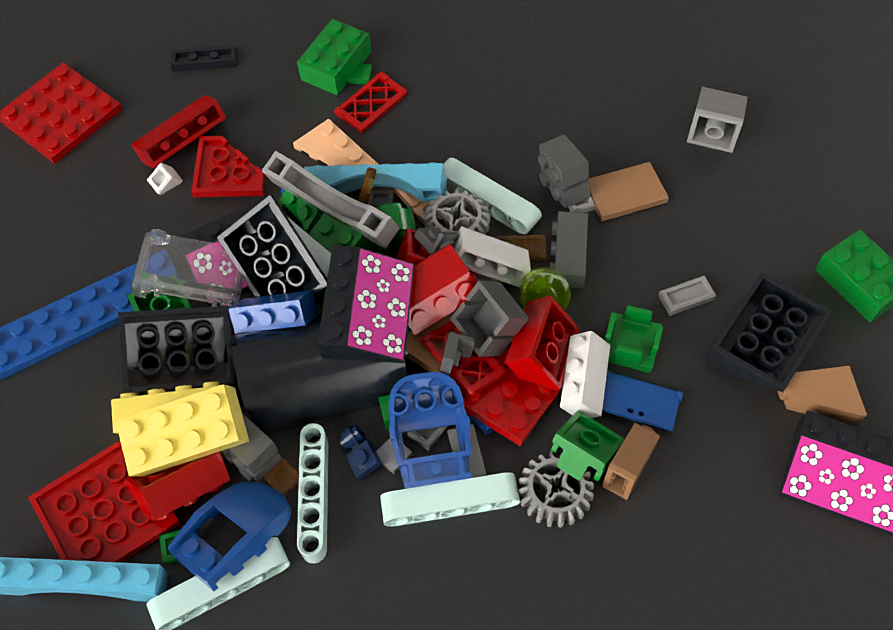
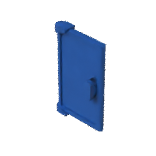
M607 370L602 411L673 431L678 406L683 398V391H675Z

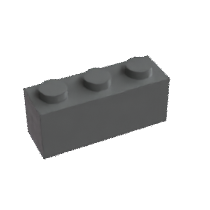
M559 211L558 220L552 223V235L556 236V241H551L550 256H555V262H550L549 277H554L553 287L579 289L584 287L588 213Z

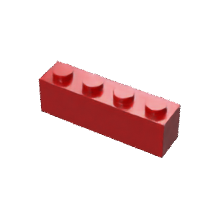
M204 95L130 145L143 164L154 168L226 119V116L215 98Z

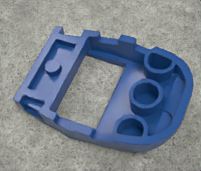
M427 372L406 376L400 379L390 392L389 434L405 489L472 478L469 466V457L471 456L470 419L466 414L459 386L451 377L440 372ZM451 425L456 426L460 451L411 459L405 458L402 433Z
M259 482L237 483L223 490L197 509L168 546V550L178 562L214 592L219 588L216 583L228 573L235 576L244 569L243 564L254 555L257 557L261 556L267 550L265 544L272 536H278L288 524L291 517L290 504L281 493L269 485ZM220 512L247 532L224 557L198 536L201 526L208 519L213 520Z

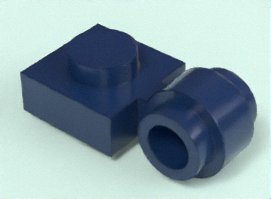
M356 424L344 429L338 439L344 449H352L345 456L355 477L362 480L383 464L372 442L368 440L363 442V439L366 437L365 433Z

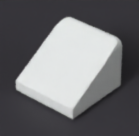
M160 163L147 179L159 195L164 194L183 181L171 166Z

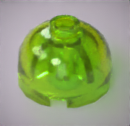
M549 267L535 268L528 272L521 280L519 299L523 308L527 301L550 295L563 310L567 308L571 299V292L565 277L557 270Z

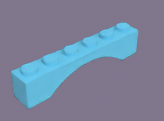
M386 163L382 165L360 164L352 166L316 165L304 167L309 173L343 194L367 187H391L403 190L424 202L436 200L438 194L445 196L447 174L443 163Z
M0 557L1 595L23 596L52 592L81 593L149 602L154 597L166 592L169 573L160 564Z

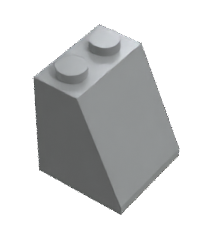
M702 87L687 142L732 153L744 121L748 97Z

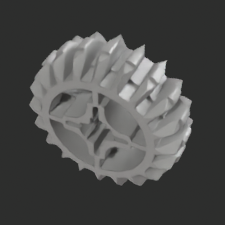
M456 189L452 194L446 190L445 196L438 194L436 200L430 201V207H426L424 217L425 228L436 227L442 232H458L462 226L484 235L489 231V209L487 205H484L482 198L477 199L475 193L469 196L467 190L459 193Z
M553 452L549 453L548 459L540 454L538 462L531 459L529 462L530 469L524 468L522 470L524 477L519 478L518 484L522 488L518 490L520 497H524L521 500L522 507L530 506L527 510L529 516L537 513V523H540L545 518L547 519L548 527L552 526L553 521H557L558 527L561 528L566 519L570 525H573L575 522L574 516L582 519L584 517L583 510L589 511L591 504L588 502L594 498V494L591 492L594 488V483L588 481L591 474L590 472H585L583 478L577 480L557 467L559 458H555ZM547 472H559L553 476L545 474ZM568 476L577 485L579 495L574 493V489L568 486ZM561 482L560 491L558 489V493L554 492L551 497V489H554V486L558 487ZM533 484L539 486V490L545 494L543 503L537 498ZM557 503L571 504L563 508H553Z

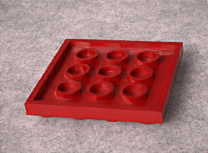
M63 62L0 110V122L55 164L123 108L118 101Z
M511 341L500 356H493L506 370V375L473 397H470L451 375L449 377L460 388L466 413L521 447L561 393L563 384L561 390H553L520 379L505 364ZM473 350L471 355L478 356ZM461 359L459 360L458 367L454 366L456 369H460ZM464 360L462 370L478 372L479 362ZM482 363V373L493 372L486 363ZM463 376L471 385L477 382L478 379L476 377Z
M121 441L111 445L28 497L61 560L123 563L158 540L162 534H166L181 525L174 511L169 517L155 521L143 513L123 480L129 477Z

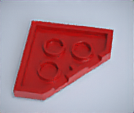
M199 136L191 190L193 197L264 195L265 174L258 166L255 167L238 149H234L223 136Z

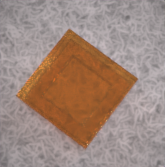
M285 459L263 476L265 481L284 497L299 484V473Z

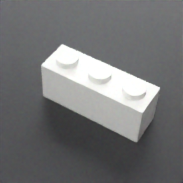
M462 226L457 232L460 236L455 243L454 250L468 270L517 287L521 285L530 272L528 250Z
M593 331L570 336L560 407L571 415H574L579 410L590 418L602 415L610 344Z

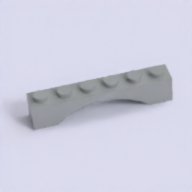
M277 151L274 152L262 169V172L274 184L363 234L364 237L385 249L400 229L387 214L371 205L359 202L339 192Z

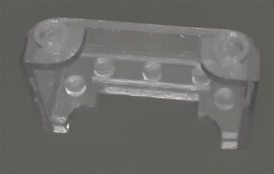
M152 229L151 232L145 233L132 281L133 296L146 298L147 293L154 291V296L157 297L160 294L211 302L212 306H217V303H220L222 306L229 305L230 308L240 302L243 277L222 245L168 235L165 231Z

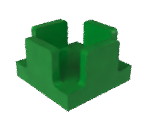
M628 305L624 315L612 312L605 341L610 344L608 363L647 373L652 372L663 330V324L651 322L652 311Z
M578 410L555 434L552 441L554 444L550 451L556 454L560 448L563 449L557 462V467L575 479L581 480L587 468L591 466L597 470L593 479L599 481L608 470L611 461L625 439Z

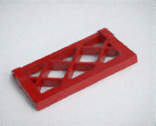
M380 71L344 103L334 109V113L360 133H364L406 97L408 91ZM378 82L385 84L382 87H374ZM394 91L397 94L392 98H388L387 92ZM370 92V99L358 100L365 93ZM372 92H385V99H372ZM372 104H384L377 111L372 112ZM351 105H354V112L347 113L345 111ZM357 105H370V112H357ZM357 117H368L362 123L357 120Z
M452 320L436 330H432L420 339V343L428 349L440 364L447 343L448 333L455 330L458 334H462ZM436 340L444 341L443 351L439 350L433 342ZM471 355L470 358L460 356V369L452 366L450 375L470 397H473L506 375V370L493 356L479 357ZM463 361L479 362L478 372L462 370ZM482 363H486L493 372L482 373ZM463 376L476 377L478 379L477 382L471 385Z

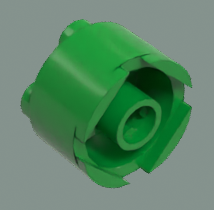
M390 203L376 207V209L390 216L400 229L386 249L369 240L372 250L388 256L391 254V251L399 250L407 227L417 231L413 210L408 205L407 209L401 208L400 203Z

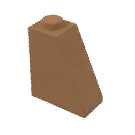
M850 366L795 372L783 392L778 391L780 399L784 400L788 410L805 413L808 410L852 426H858L867 415Z
M634 423L611 461L602 487L627 500L655 449L660 435L656 434L648 426H640Z

